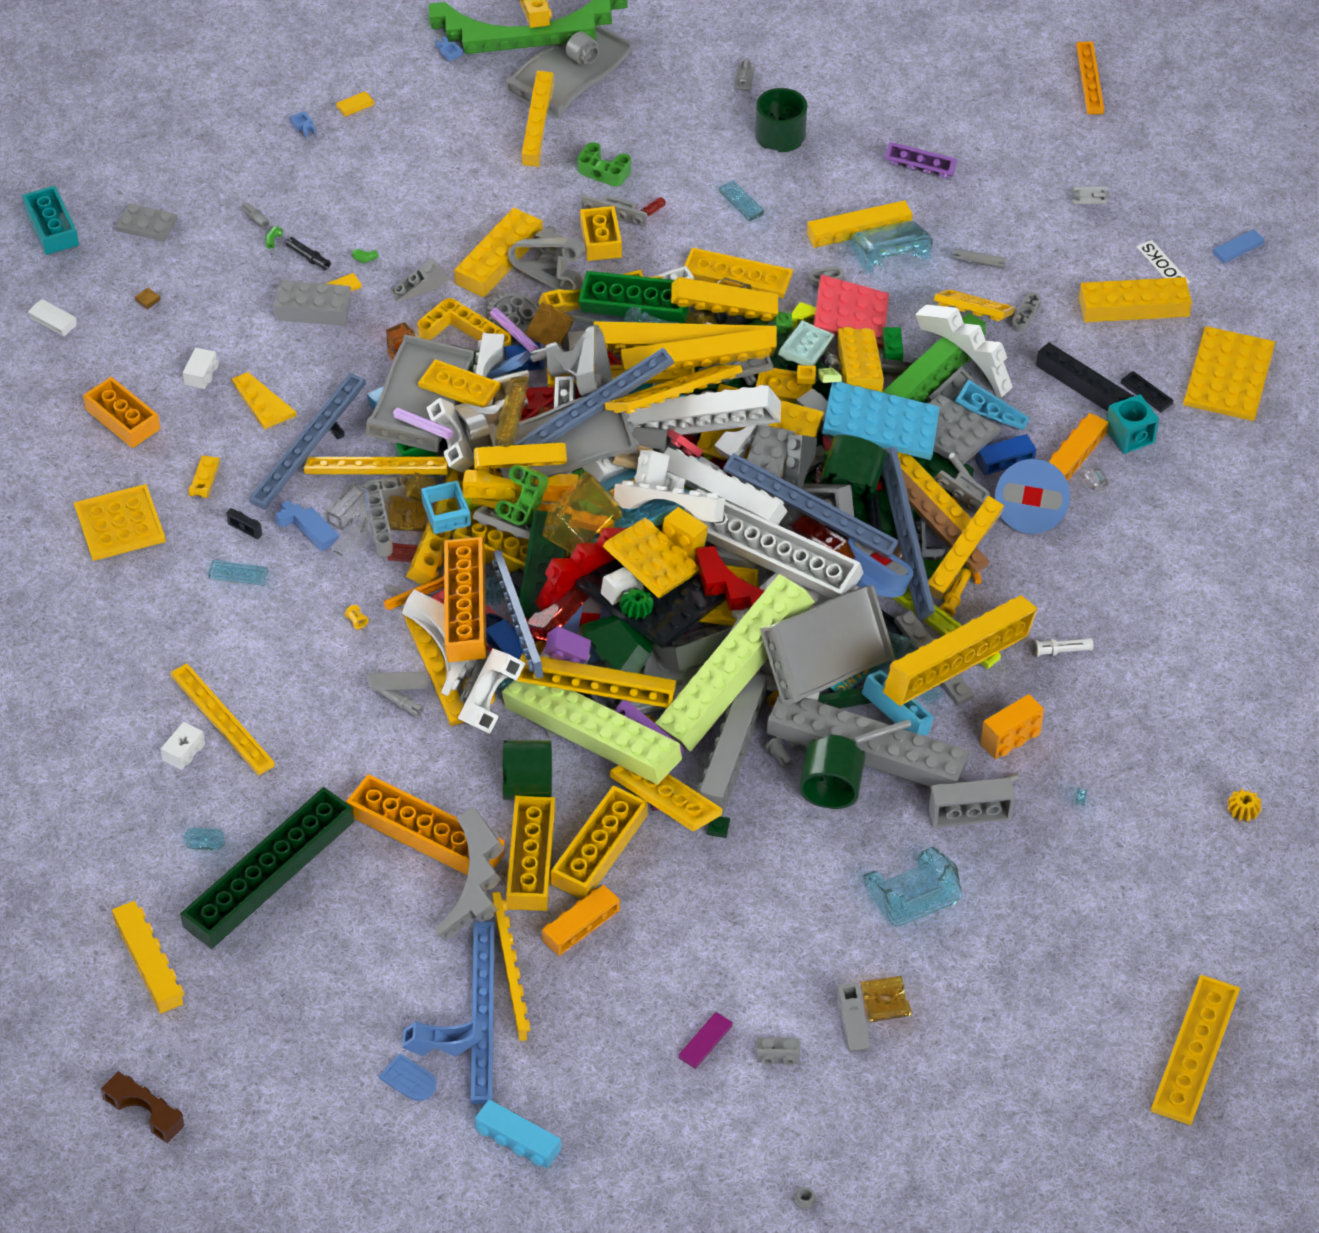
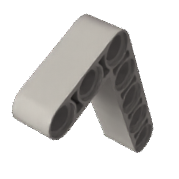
M413 475L371 480L363 485L364 502L376 553L379 556L387 557L393 553L392 535L384 504L414 499L418 492L417 480Z

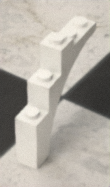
M925 305L915 314L921 330L943 336L960 347L977 363L991 383L996 396L1003 397L1013 388L1004 364L1007 355L1001 342L986 341L980 325L964 324L958 308Z
M414 589L406 600L402 614L423 627L441 649L447 669L446 682L441 693L448 696L452 690L456 691L460 683L459 678L463 680L465 675L470 677L478 660L447 661L444 604Z

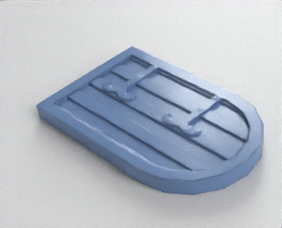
M399 1054L379 1076L380 1080L413 1100L422 1101L428 1099L436 1090L435 1077L402 1054Z

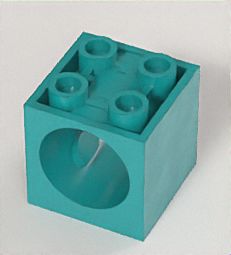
M1141 394L1109 406L1106 420L1109 422L1107 433L1123 454L1155 443L1159 417Z

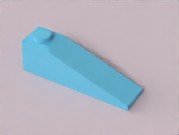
M969 379L954 401L983 418L1024 430L1030 419Z

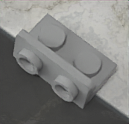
M757 1037V1063L764 1065L779 1063L787 1066L799 1064V1038Z

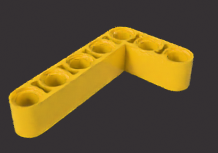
M452 298L444 299L417 323L418 337L426 340H432L447 326L452 324L477 341L482 340L483 333L504 334L505 347L512 346L511 335L507 331Z
M566 443L493 446L474 449L475 470H484L492 474V469L512 468L516 465L528 467L567 463Z

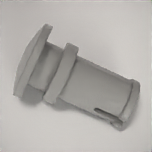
M775 737L765 745V749L770 751L772 756L776 757L782 768L788 767L787 762L791 765L793 761L784 750L785 746L781 743L782 738Z

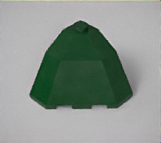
M616 615L584 623L580 626L582 636L591 640V644L596 647L594 651L603 662L607 660L610 663L611 669L639 674L651 655L654 642Z

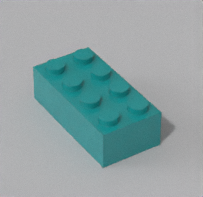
M56 186L22 195L25 212L45 255L79 246L77 230Z

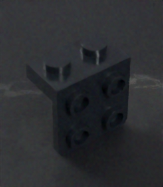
M917 517L914 525L922 557H926L929 560H940L941 556H945V549L941 546L926 547L925 519Z

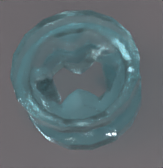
M1078 787L1075 805L1080 803L1082 806H1085L1088 789L1081 790Z

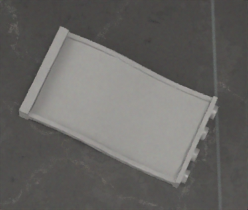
M596 26L599 56L593 63L580 65L566 54L567 43L552 45L527 61L513 77L509 76L505 80L506 92L531 104L536 72H553L554 89L547 114L560 119L567 107L581 93L604 79L627 56L632 55V42L601 26Z
M404 334L403 342L393 360L373 414L370 418L368 417L366 422V436L438 452L442 437L394 418L393 411L396 408H401L431 421L426 407L437 399L442 398L453 403L455 406L456 400L418 387V382L435 359L468 371L470 366H473L474 351Z
M585 397L567 402L550 411L523 421L495 426L494 423L489 424L488 427L493 446L512 445ZM604 408L552 442L566 443V464L530 466V468L543 473L547 477H551L557 474L570 473L587 464L616 455L633 453L634 456L638 455L636 447H639L637 436L632 435L634 428L632 422L627 421V418H630L629 414H626L625 411L614 413V411ZM500 468L503 478L510 479L509 472L511 468ZM520 470L519 477L521 479L523 476L522 470Z
M874 585L860 587L796 616L760 628L782 704L795 703L862 671L896 659Z

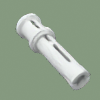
M1092 638L1066 641L1050 639V641L1042 642L1034 640L1033 649L1035 657L1047 654L1056 656L1060 652L1092 651L1093 640Z

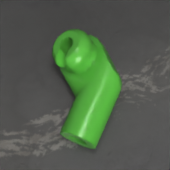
M275 226L267 233L266 248L273 249L275 247L274 239L276 236L279 238L283 235L282 228Z
M354 249L352 251V257L362 263L379 258L376 250L365 252L361 249Z

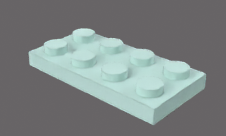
M801 321L780 348L778 355L800 365L814 366L833 341L835 334Z

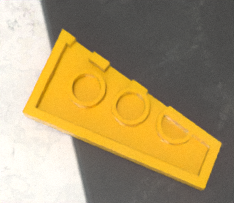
M249 372L232 378L233 385L263 429L297 416L294 409Z

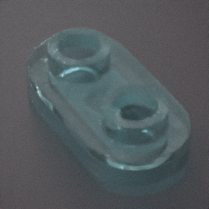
M192 828L184 834L185 845L190 849L218 850L224 846L225 837L224 833L219 829Z

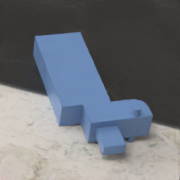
M288 500L281 504V511L275 514V523L278 526L286 527L294 523L320 551L339 543V534L313 507L303 510L299 504L293 505Z

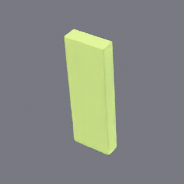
M820 368L816 370L817 377L823 383L842 382L841 374L834 368Z

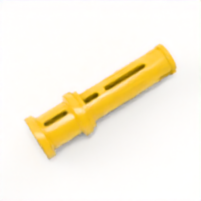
M966 568L961 569L951 591L945 595V601L939 607L950 617L955 615V609L961 603L960 597L972 575L971 571Z

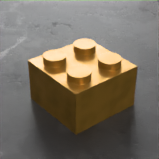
M542 302L525 335L544 345L557 342L561 346L575 318L546 302Z

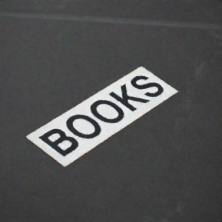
M1153 240L1136 246L1164 278L1185 277Z

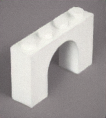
M492 648L457 719L490 734L499 717L490 712L492 696L504 679L511 678L517 681L525 662Z

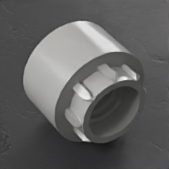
M583 31L577 32L568 41L566 54L580 65L591 64L599 56L598 42Z

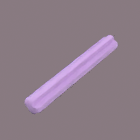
M495 307L490 311V315L529 352L539 349L498 308Z
M396 408L393 411L394 418L447 440L454 435L452 429L401 408Z

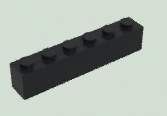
M1050 342L1037 353L1036 366L1107 412L1109 406L1113 403L1134 397L1131 393Z

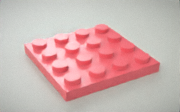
M821 275L814 326L835 334L836 337L838 336V328H869L875 332L877 347L882 348L883 327L886 324L889 293Z

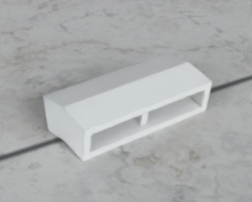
M43 299L28 311L31 319L62 336H66L69 331L76 327V317Z

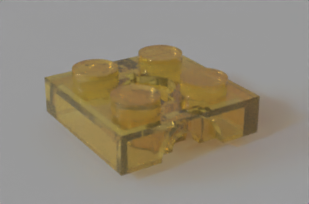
M391 496L388 519L390 530L424 532L428 516L422 503V497L408 501L406 498H402V496ZM411 510L412 513H409V522H407L406 512Z
M902 976L861 982L860 989L870 1022L911 1016V1007L905 997ZM888 996L891 1000H882L880 997Z

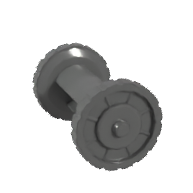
M879 352L882 372L902 374L918 360V358H913L912 363L884 359L883 353Z

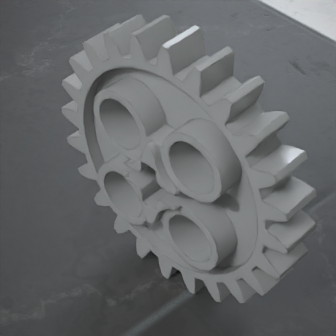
M512 291L511 295H508L507 292H504V296L498 294V298L493 297L492 302L489 301L486 309V319L507 331L490 315V311L496 307L525 334L539 308V302H533L534 297L528 299V294L521 296V292H518L515 295Z

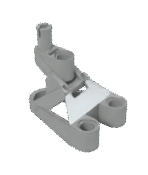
M549 225L544 230H539L534 234L533 239H523L514 243L508 251V258L515 268L555 290L578 289L583 283V278L578 272L568 269V262L576 261L585 252L583 242L557 234L554 226ZM517 247H536L544 254L538 258V261H519L515 255V249ZM557 268V277L541 270Z
M597 324L586 328V332L571 351L564 352L557 342L547 344L545 348L530 351V354H533L530 355L533 362L547 359L548 371L552 377L566 373L574 376L581 396L590 395L613 380L605 338Z
M526 395L510 400L508 398L500 399L494 405L484 408L466 403L455 405L454 407L473 455L475 448L493 447L489 424L494 423L495 426L515 423L517 422L515 409L528 407L529 404Z

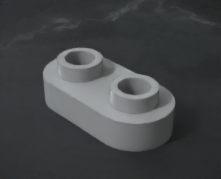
M837 266L812 270L809 274V282L813 286L819 287L821 275L843 280L844 270Z

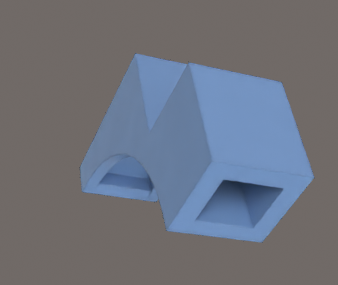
M474 1019L466 1024L449 1027L431 1026L415 1021L403 1030L402 1048L420 1056H424L436 1048L456 1057L481 1040L483 1035L482 1021Z

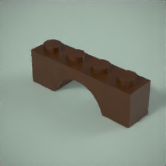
M117 1071L101 1088L103 1100L118 1110L129 1106H140L147 1109L151 1113L149 1121L151 1133L167 1144L184 1127L183 1114L179 1109L168 1106L163 1098L155 1097L148 1088L143 1085L139 1086L127 1074L123 1075Z

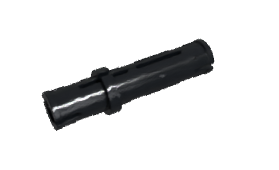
M290 237V240H287L286 246L308 259L309 263L316 264L323 270H327L326 267H330L331 261L321 256L320 252L313 251L294 237Z

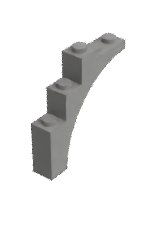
M474 807L457 818L468 843L469 871L464 891L456 906L447 918L434 929L444 941L453 938L460 929L469 926L476 917L483 922L492 918L494 913L498 911L486 891L494 888L501 878L489 861L497 858L505 848Z

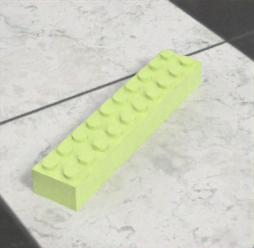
M779 574L655 724L682 745V747L691 752L768 659L760 628L778 623L809 610L815 603L809 593Z
M513 680L502 691L504 704L507 709L657 785L682 760L680 744L575 691Z

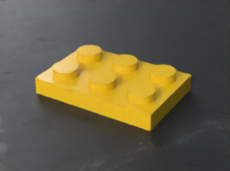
M777 368L759 373L756 387L759 385L769 386L779 400L796 403L798 398L806 394L813 387V384L797 383V371Z

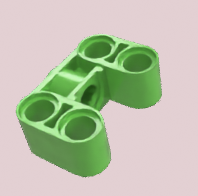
M596 142L588 143L577 157L578 172L581 175L614 187L620 186L631 173L630 155L625 153L619 154L613 162L602 160L601 146Z
M516 465L510 469L509 476L513 482L522 485V492L518 502L499 501L496 504L495 511L499 517L516 525H530L534 510H538L541 505L543 495L548 486V478L543 473L528 466ZM520 470H522L523 476L521 479L519 477ZM536 478L539 479V484L537 486L535 485ZM506 505L509 507L508 513L505 512ZM522 513H524V515H525V518H524L523 521L521 520V514H522Z

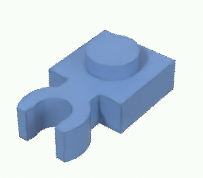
M443 36L442 42L435 40L436 48L440 49V53L448 61L463 55V49L454 41L449 43L447 37Z
M305 111L290 116L291 124L298 132L303 130V135L306 138L308 137V131L316 134L313 120Z

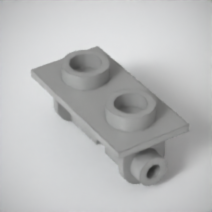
M748 58L744 59L741 65H738L734 89L751 90L755 67L751 66L752 63Z
M1107 186L1073 187V204H1107V198H1109Z

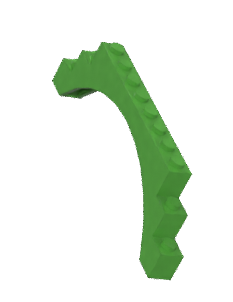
M592 0L583 8L565 17L550 21L548 26L530 28V26H499L476 21L460 14L446 2L429 4V20L431 29L446 28L448 42L462 40L465 54L565 44L568 43L575 33L580 31L597 40L596 26L612 24V10L628 8V1Z

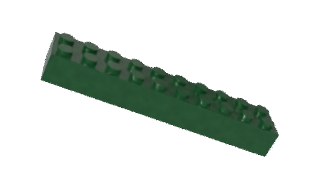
M322 787L180 913L183 928L213 949L354 823L353 807L327 788Z

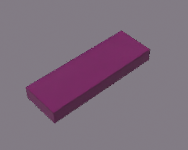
M715 1012L679 1053V1059L696 1069L732 1028L733 1022Z

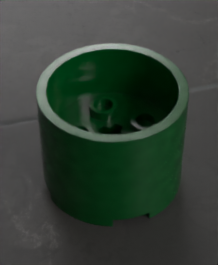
M774 88L765 91L759 96L756 103L755 138L757 142L765 149L778 150V152H789L799 148L806 137V99L799 92L788 88Z
M836 435L832 440L820 482L823 484H850L852 498L865 496L866 499H872L882 473L887 452L879 445L866 439L851 435Z
M826 735V738L812 739L807 745L799 784L801 795L811 804L822 808L843 809L853 805L859 797L865 752L855 745V741L840 735Z
M503 740V800H515V796L552 797V740Z

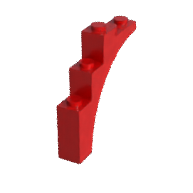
M603 528L596 543H578L570 558L551 560L545 572L548 579L535 602L544 615L552 614L559 601L575 585L579 578L588 575L604 564L616 560L603 545L607 540L627 528Z
M715 546L696 548L695 563L699 568L698 573L705 596L724 593L729 610L733 611L750 609L764 593L765 590L750 585L727 568L719 557Z

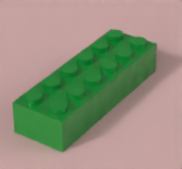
M586 271L578 300L582 312L676 323H686L689 306L680 307L678 304L671 303L672 283L675 280Z

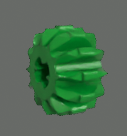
M636 587L635 590L629 588L627 592H623L620 608L623 614H628L629 618L635 617L637 620L638 617L644 619L652 611L653 598H651L650 593H645V589L638 590Z

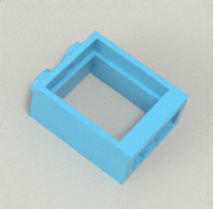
M458 481L421 489L422 503L434 534L471 526V513L465 498H463ZM455 497L459 510L434 515L430 503Z

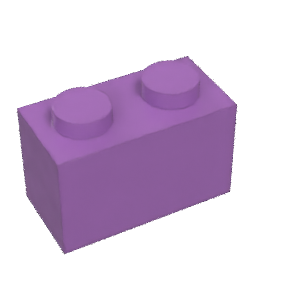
M558 626L548 632L545 654L553 659L583 664L588 661L591 640Z

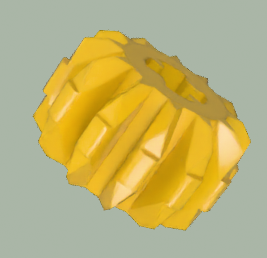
M1241 788L1239 792L1234 791L1228 799V812L1232 813V818L1239 817V822L1242 819H1245L1247 822L1250 819L1255 820L1259 813H1261V798H1257V792L1251 793L1250 789L1244 791Z

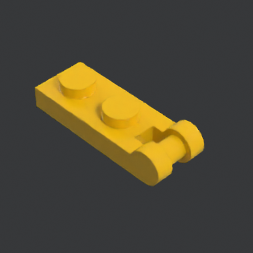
M201 456L192 485L189 487V496L195 497L198 495L208 499L220 464L219 457Z

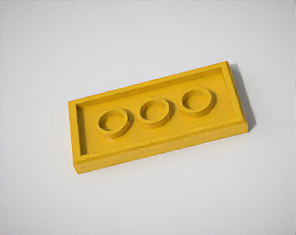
M435 359L418 382V387L461 403L484 408L488 406L499 390L500 382Z

